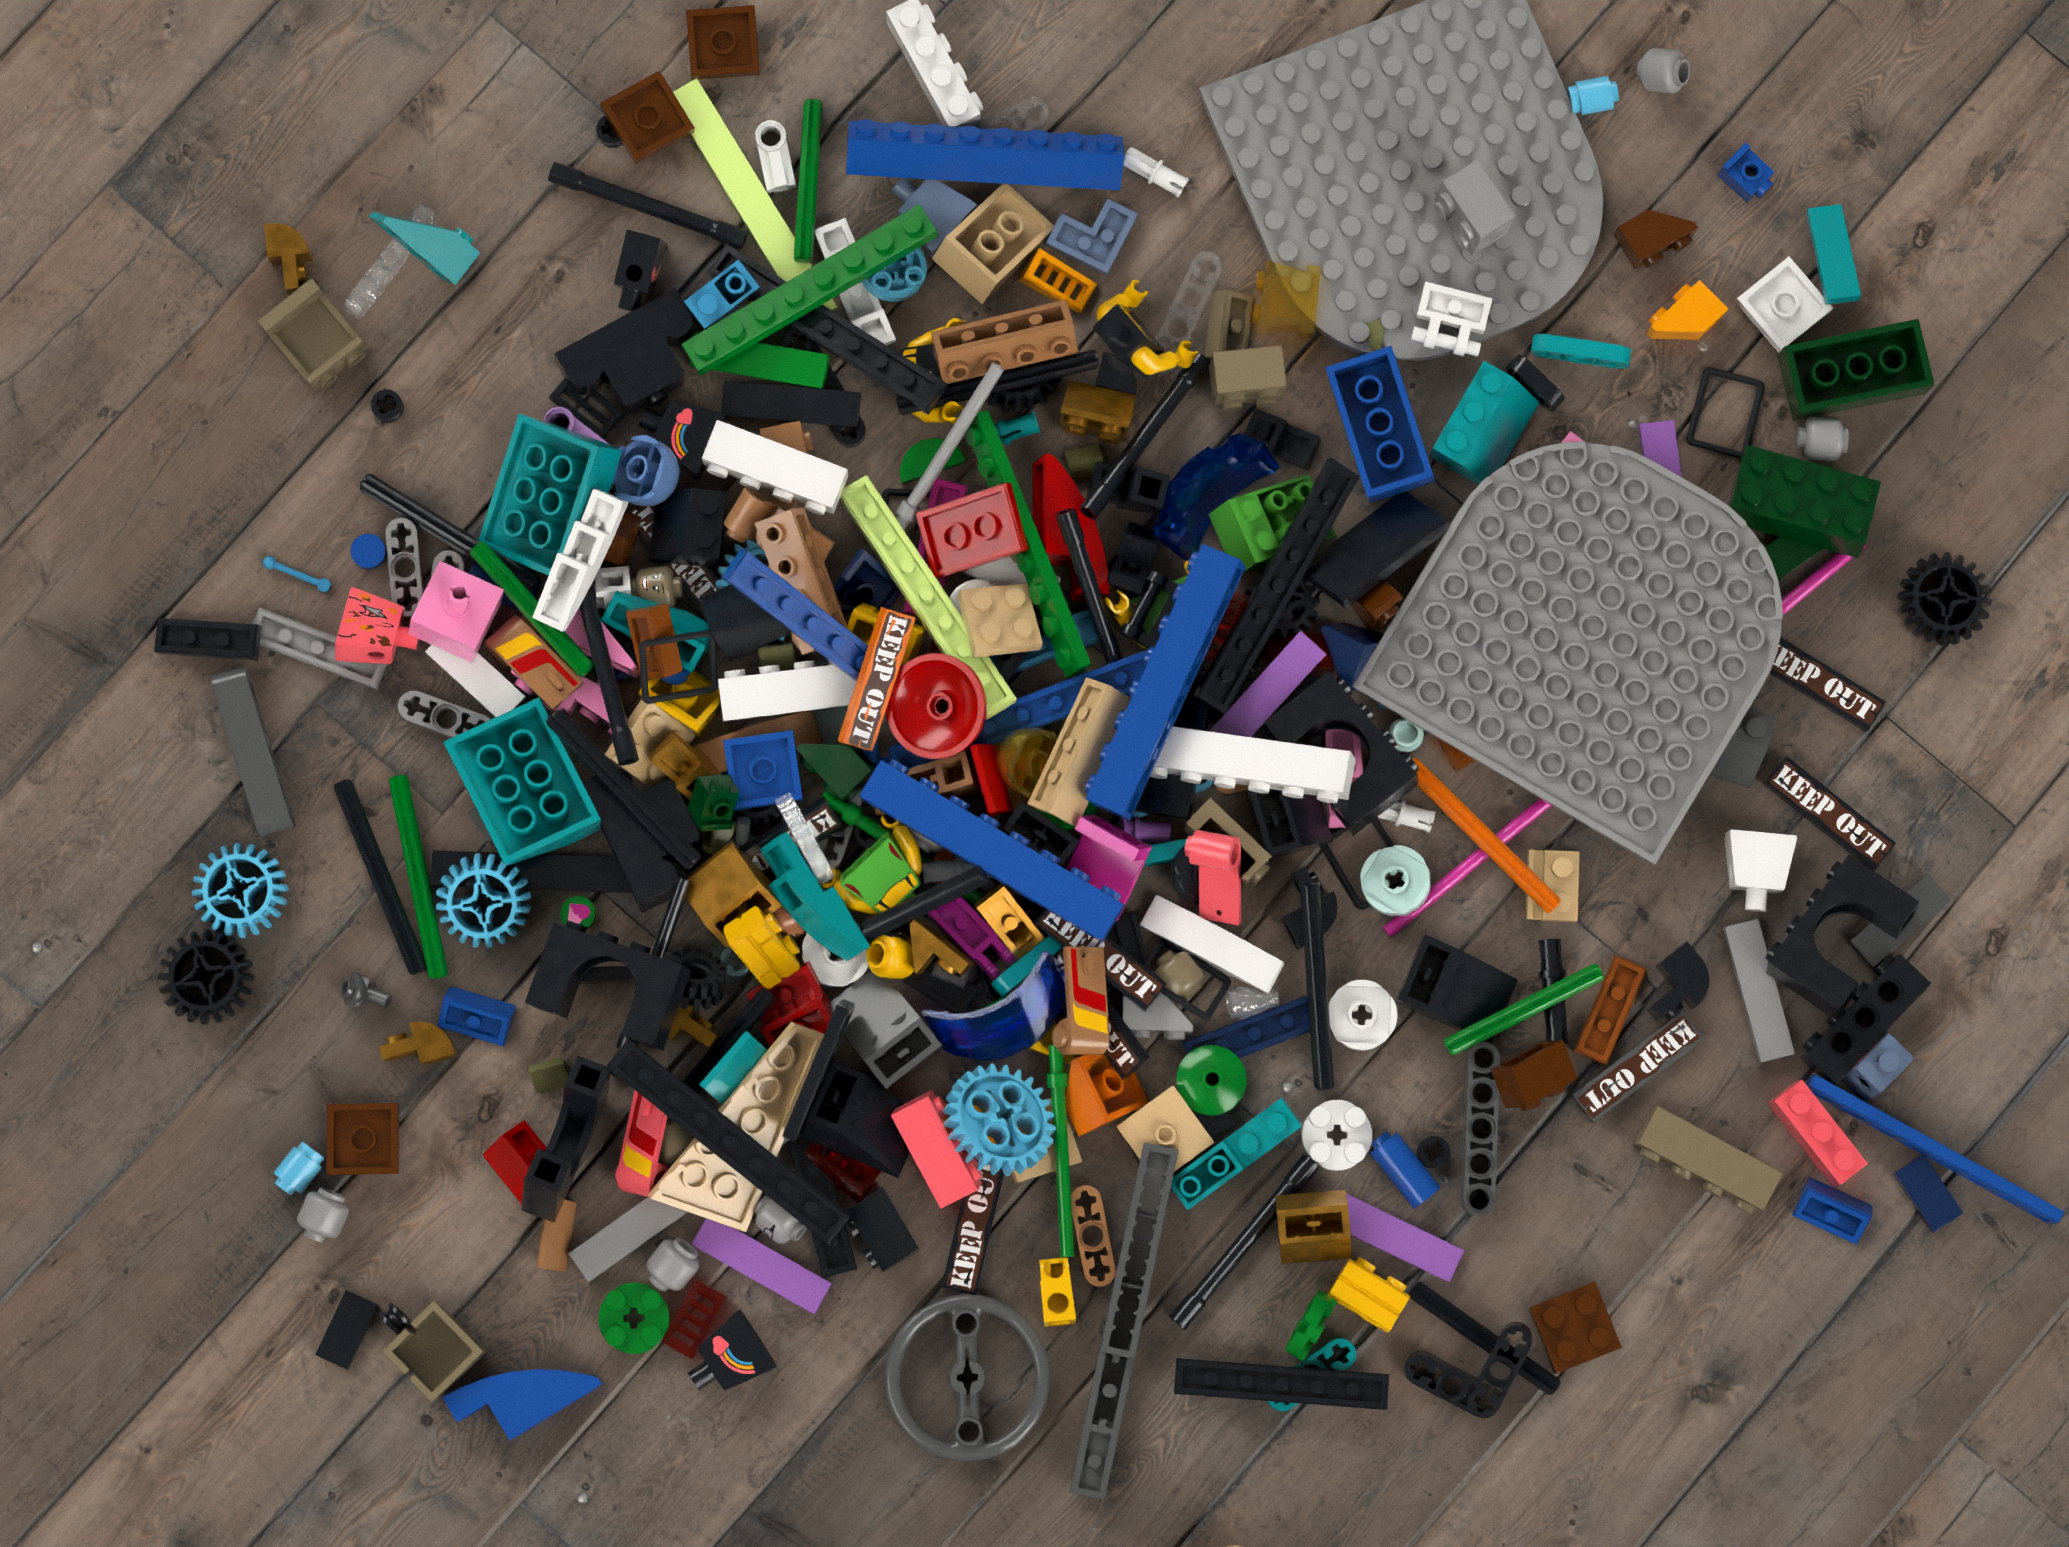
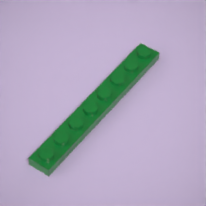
M919 204L682 343V346L701 376L938 237L937 230Z
M988 410L978 412L965 432L966 440L974 450L978 460V470L981 476L985 478L989 488L1003 483H1011L1029 549L1016 554L1018 569L1024 573L1029 586L1031 601L1037 606L1042 618L1044 633L1050 638L1054 647L1057 665L1063 670L1066 679L1077 676L1091 665L1090 659Z

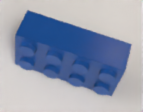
M1392 346L1325 367L1369 504L1435 483Z

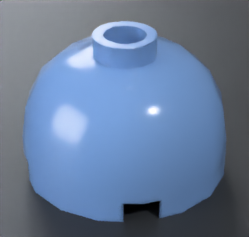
M647 435L635 436L631 438L633 442L627 447L621 446L619 448L623 451L612 482L617 493H614L618 498L636 506H655L667 500L674 492L679 482V463L673 451L666 444Z

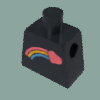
M631 230L626 231L614 280L616 286L623 288L618 308L632 312L639 308L643 294L653 295L668 245L662 239ZM642 269V278L639 281L633 282V272Z
M670 401L664 415L646 408L638 426L655 433L653 438L666 444L673 451L678 460L679 468L694 479L700 480L706 467L703 464L702 456L716 421L719 420L726 423V418L724 414L677 401Z
M738 1310L697 1348L704 1362L689 1371L688 1375L698 1390H701L717 1379L723 1390L726 1391L767 1373L778 1366L742 1310Z

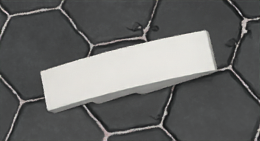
M593 489L581 521H575L563 553H557L532 618L560 631H566L601 567L629 502L602 490Z
M1158 895L1155 896L1140 923L1143 929L1206 961L1210 966L1269 994L1285 964L1283 961Z

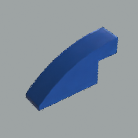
M535 1369L513 1371L470 1383L442 1398L456 1422H461L489 1405L508 1439L513 1440L599 1388L604 1382L597 1376L566 1370Z

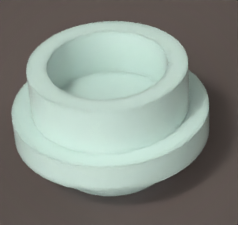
M1404 718L1397 719L1389 729V733L1397 743L1394 748L1398 751L1411 752L1422 743L1423 730Z

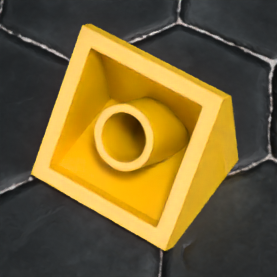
M694 670L690 673L687 681L681 685L669 684L661 678L648 680L649 697L711 686L710 680ZM719 686L713 693L654 704L694 733L696 737L700 738L721 707ZM640 689L638 694L640 699H642V690Z

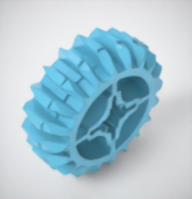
M235 843L234 854L232 855L228 847L222 846L221 854L223 857L221 859L214 853H210L208 857L214 864L211 867L203 863L199 865V868L206 875L204 878L194 876L193 881L203 885L202 889L193 890L192 896L203 897L204 900L197 902L194 907L198 911L208 909L202 915V921L207 923L215 918L211 927L212 930L218 932L225 925L224 935L227 937H232L236 927L240 938H246L247 927H250L254 935H259L258 923L261 922L268 929L272 927L271 921L267 918L270 913L277 918L281 917L282 913L274 908L276 903L280 905L287 904V900L278 896V892H286L289 890V887L286 884H277V881L285 878L286 874L283 870L272 872L278 867L279 861L274 858L265 863L269 856V852L265 849L260 851L255 857L256 846L253 844H249L244 854L242 845ZM249 863L256 865L262 870L264 876L244 878L236 864ZM226 869L227 883L224 888L216 891L217 894L213 895L215 882L218 876ZM237 880L245 887L250 885L248 889L243 891L244 901L237 895L231 896L237 891ZM267 886L266 899L259 910L254 912V897ZM237 903L245 918L226 917L218 910L217 905Z
M476 853L473 859L474 865L471 864L467 857H463L460 860L462 869L454 864L451 865L449 871L453 877L443 875L440 880L447 888H439L436 892L438 897L446 899L438 902L436 909L448 911V913L441 916V923L453 922L448 933L452 935L459 929L463 932L459 942L464 943L468 936L473 937L472 946L476 948L479 946L481 938L485 939L487 948H492L494 936L499 943L505 944L507 942L505 931L515 937L519 933L515 924L524 926L527 922V919L520 913H529L531 911L529 904L521 902L530 899L532 896L530 891H520V888L528 883L527 879L521 878L517 881L514 879L520 871L517 866L508 872L503 861L500 862L499 866L495 865V854H489L487 862L483 863L481 854ZM475 875L474 892L464 895L463 898H456L460 882L467 877ZM486 875L500 880L509 892L494 889ZM481 889L482 894H486V898L490 897L492 900L487 909L481 907L482 903L478 905L476 902L481 894ZM505 903H512L509 917L502 923L493 926V910L497 907H502ZM459 909L475 913L479 924H482V926L469 922L464 918Z

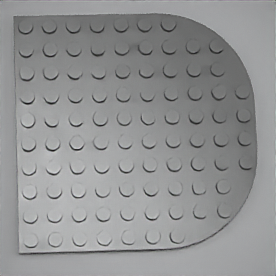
M1426 0L1199 88L1200 98L1284 293L1299 313L1301 312L1317 328L1319 333L1350 351L1361 355L1372 352L1366 341L1370 333L1369 327L1366 324L1380 318L1381 324L1384 327L1382 348L1392 346L1396 360L1423 361L1452 354L1453 350L1434 346V349L1424 347L1422 342L1411 340L1414 326L1427 329L1429 324L1428 320L1416 318L1425 282L1492 298L1484 333L1479 334L1470 331L1468 339L1470 341L1481 343L1519 328L1553 308L1577 283L1594 253L1603 216V193L1599 169L1576 113L1572 112V103L1527 0ZM1475 160H1478L1516 217L1505 236L1472 256L1468 249L1463 250L1456 242L1453 235L1455 230L1449 221L1444 222L1439 217L1434 207V204H1436L1434 199L1442 181ZM1440 324L1438 332L1457 337L1459 328Z
M1564 442L1528 451L1508 461L1506 465L1485 478L1469 495L1352 687L1371 700L1655 866L1772 669L1778 652L1783 618L1782 597L1778 578L1764 545L1760 543L1754 532L1747 526L1745 520L1712 494L1636 452L1614 445Z

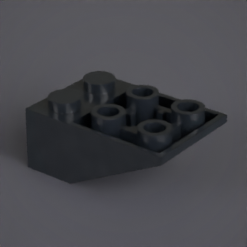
M1424 935L1418 944L1395 1003L1461 1031L1506 1008L1518 979L1453 946ZM1495 1035L1484 1041L1492 1044Z
M832 1061L807 1116L801 1137L896 1178H899L910 1153L891 1117L893 1111L904 1103L867 1075Z

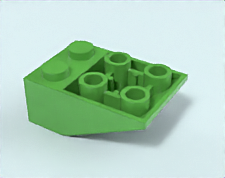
M1309 474L1229 499L1208 514L1225 553L1240 559L1246 568L1242 575L1267 567L1313 486ZM1333 527L1330 528L1323 543L1337 537Z

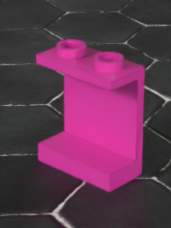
M1094 814L1081 816L1075 830L1083 834L1066 870L1070 872L1075 867L1089 875L1091 879L1088 883L1101 890L1102 886L1105 885L1121 895L1119 901L1125 907L1152 846Z

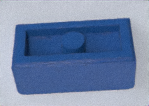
M451 986L444 995L437 1027L504 1047L515 1015L516 1006Z
M1809 1177L1792 1216L1857 1245L1872 1218L1873 1207L1869 1203Z

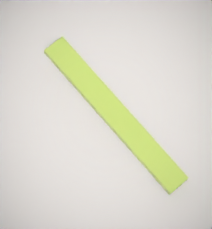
M696 78L673 92L695 127L694 133L690 134L775 274L787 282L812 267L811 263H798L794 261L795 237L698 79ZM833 299L822 304L833 312L838 310Z
M866 475L846 486L839 500L942 654L951 655L962 660L979 677L986 695V720L1016 703L1017 698L989 656L973 658L962 616L868 476Z

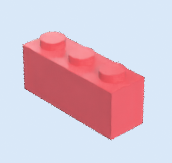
M1802 1079L1792 1083L1767 1103L1832 1187L1842 1185L1868 1164Z
M933 1090L897 1107L891 1114V1117L940 1209L977 1191L982 1183L980 1178L983 1177L981 1170H978V1163L975 1159L968 1163L965 1161L967 1157L965 1150L961 1152L955 1151L956 1147L960 1144L958 1139L948 1140V1136L954 1129L945 1127L943 1124L948 1119L946 1117L948 1115L943 1113V1109L947 1105L941 1096L936 1098Z

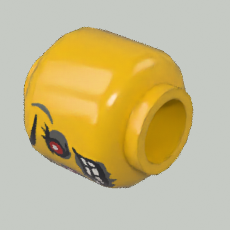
M885 933L870 942L866 958L872 973L882 978L904 979L914 972L911 937L905 934Z

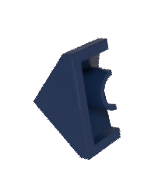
M863 549L858 551L834 587L842 613H852L863 602L876 607L878 611L880 607L890 609L901 594V591L887 570Z
M1348 623L1321 627L1338 676L1348 684L1352 691H1356L1352 686L1384 634Z

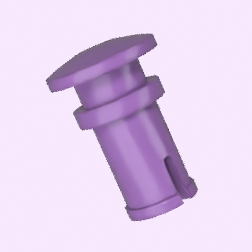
M1121 817L1118 820L1117 827L1143 842H1170V822L1140 821L1139 817H1133L1130 821Z

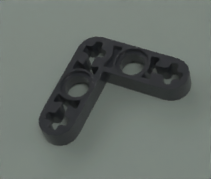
M1521 1322L1507 1324L1501 1331L1478 1377L1425 1351H1415L1409 1355L1404 1367L1405 1376L1412 1384L1482 1419L1490 1418L1500 1408L1531 1348L1532 1332L1528 1326ZM1517 1331L1523 1333L1522 1340L1526 1343L1524 1345L1520 1343L1516 1345L1512 1356L1519 1358L1515 1361L1508 1354L1498 1352V1350L1501 1348L1506 1352L1510 1346V1338L1507 1335H1515ZM1421 1360L1427 1362L1426 1369L1436 1374L1437 1367L1443 1369L1438 1375L1436 1385L1430 1383L1433 1376L1426 1372H1422L1420 1376L1415 1375V1367L1411 1364H1419ZM1496 1361H1503L1509 1365L1510 1374L1504 1379H1497L1490 1373V1366ZM1450 1375L1460 1378L1463 1385L1462 1389L1454 1394L1446 1392L1442 1386L1444 1378ZM1483 1379L1492 1386L1503 1388L1499 1392L1494 1387L1490 1396V1402L1493 1403V1406L1486 1405L1483 1409L1478 1407V1400L1475 1396L1482 1397L1488 1388V1384L1481 1383Z

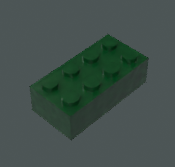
M1919 319L1784 346L1777 355L1793 421L1806 419L1810 416H1821L1923 395L1935 385Z
M1746 445L1739 460L1728 506L1745 520L1750 529L1858 558L1867 541L1881 481Z

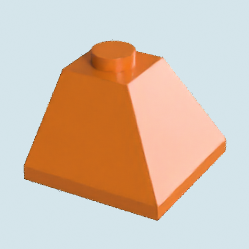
M1104 1054L1083 1055L1071 1061L1068 1087L1065 1094L1066 1111L1078 1137L1135 1112L1149 1102L1135 1072L1130 1077L1122 1080Z

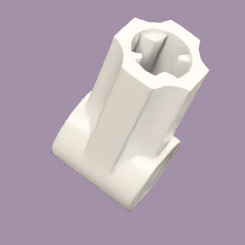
M767 120L762 122L758 126L755 135L767 193H778L795 188L796 183L786 140V131L777 121ZM774 132L781 139L777 145L768 146L762 142V137L766 133Z

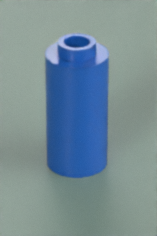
M1386 1131L1371 1143L1374 1150L1369 1154L1413 1209L1441 1188L1398 1132L1391 1136Z

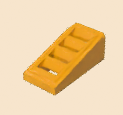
M1041 248L1033 252L1018 278V281L1056 302L1066 300L1068 308L1078 314L1082 313L1097 286V283ZM1042 264L1045 268L1038 278L1034 274L1039 265ZM1052 271L1057 272L1058 274L1051 285L1047 284L1046 281ZM1066 277L1070 281L1062 293L1058 289ZM1078 283L1083 287L1077 298L1073 300L1070 296Z

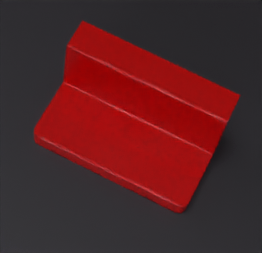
M524 1120L502 1134L483 1153V1156L522 1205L525 1176L537 1149L545 1151L547 1147Z

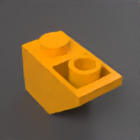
M1700 280L1692 287L1687 283L1673 296V299L1676 301L1675 304L1668 310L1662 306L1648 320L1652 325L1646 335L1650 339L1699 340L1725 315L1728 308Z

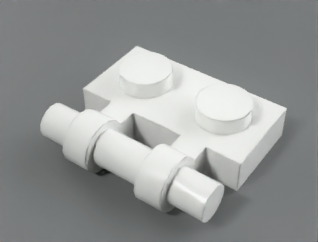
M1425 282L1416 318L1428 320L1429 324L1427 329L1414 326L1411 340L1422 342L1424 347L1434 349V346L1453 350L1455 355L1464 356V354L1478 357L1481 343L1468 339L1470 331L1479 334L1484 333L1492 298ZM1440 324L1459 328L1458 336L1454 337L1439 333Z

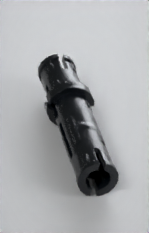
M1561 939L1538 940L1541 959V971L1538 972V979H1542L1543 989L1566 977V970H1563ZM1565 1000L1544 1010L1546 1041L1563 1040L1565 1044H1569Z

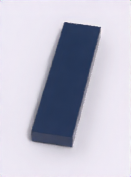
M1306 995L1184 1041L1182 1044L1186 1055L1201 1046L1217 1045L1232 1051L1240 1059L1309 1033L1308 996Z

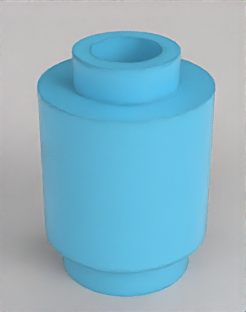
M1608 75L1577 81L1574 86L1567 87L1568 97L1572 103V112H1580L1581 116L1614 109V102L1619 101L1616 81L1610 82Z
M302 1141L297 1148L294 1146L273 1172L279 1177L275 1184L291 1196L295 1190L302 1194L321 1170L320 1164L325 1158Z

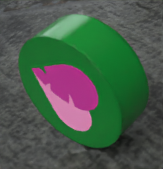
M573 896L563 903L560 917L564 925H566L568 920L589 929L595 922L596 909L593 903L586 897Z

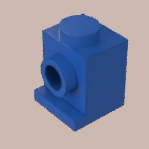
M1746 142L1722 166L1717 176L1745 202H1748L1754 195L1760 199L1774 184L1769 180L1774 171L1750 149L1751 146ZM1745 168H1749L1756 176L1749 177L1745 173Z

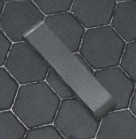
M242 666L211 676L218 706L260 837L295 827L291 808L247 668Z
M1487 1042L1478 1043L1468 1050L1465 1056L1460 1203L1463 1210L1472 1216H1481L1490 1212L1496 1201L1499 1090L1491 1069L1500 1064V1054L1493 1044ZM1477 1050H1485L1490 1054L1491 1064L1488 1068H1480L1475 1064L1474 1053ZM1476 1085H1484L1490 1091V1098L1487 1103H1478L1473 1098L1472 1092ZM1475 1120H1483L1487 1123L1489 1133L1485 1139H1479L1473 1135L1471 1126ZM1474 1155H1481L1487 1160L1488 1167L1484 1174H1476L1471 1169L1470 1161ZM1474 1190L1482 1191L1486 1196V1205L1481 1210L1474 1209L1469 1203V1196Z

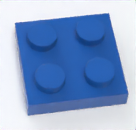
M793 730L723 740L727 771L740 792L734 811L803 801Z

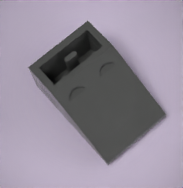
M871 970L829 1002L833 1012L836 1005L842 999L855 1003L854 1011L843 1036L887 1091L942 1049L941 1043L888 978L878 977Z

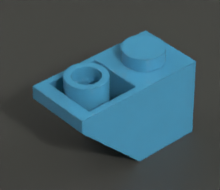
M737 260L686 299L684 303L701 327L706 330L732 314L760 286L740 260Z

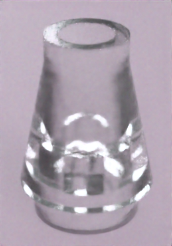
M1234 986L1232 990L1226 991L1225 1005L1231 1019L1238 1018L1241 1021L1267 1009L1279 1006V997L1275 986H1272L1269 994L1255 987Z

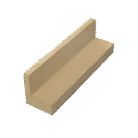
M1086 677L1027 803L1029 806L1051 814L1070 825H1077L1079 818L1083 815L1088 805L1086 800L1087 793H1085L1086 784L1092 774L1097 775L1102 764L1100 761L1101 751L1107 742H1112L1117 731L1114 729L1115 721L1121 710L1126 711L1131 700L1129 696L1108 684Z

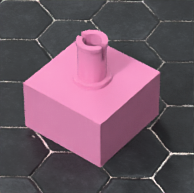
M439 561L410 620L408 634L472 663L501 605L504 589Z

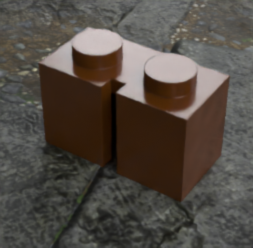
M1563 1040L1541 1041L1519 1053L1521 1061L1518 1056H1515L1491 1069L1505 1108L1520 1107L1521 1111H1528L1540 1106V1100L1546 1096L1553 1097L1567 1090L1566 1085L1578 1079Z

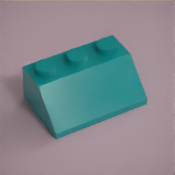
M1483 361L1428 457L1479 485L1485 478L1503 466L1540 402L1514 377Z

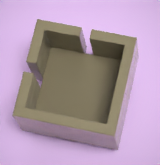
M1282 345L1213 352L1209 372L1214 408L1222 407V411L1231 412L1243 409L1245 403L1256 404L1257 408H1269L1276 406L1277 401H1282L1287 387Z
M433 1300L410 1323L419 1330L414 1333L411 1329L405 1328L382 1351L403 1374H410L413 1370L418 1373L414 1374L409 1380L431 1403L437 1402L487 1353L486 1349L439 1301Z

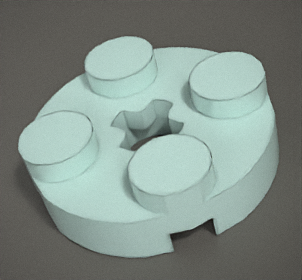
M1394 845L1373 852L1367 858L1361 870L1360 877L1364 896L1375 910L1385 915H1409L1425 902L1430 892L1431 876L1423 857L1415 850L1406 846ZM1398 872L1402 873V881L1405 884L1402 887L1397 886L1395 889H1390V882L1386 879L1389 874L1395 876Z

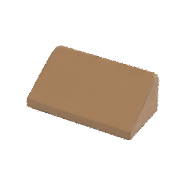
M564 1200L555 1223L543 1219L537 1260L538 1268L562 1272L567 1270L568 1253H570L577 1206L574 1201Z

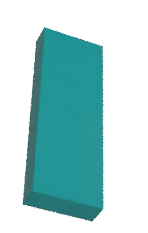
M1842 205L1808 208L1806 217L1825 305L1859 301L1861 292Z

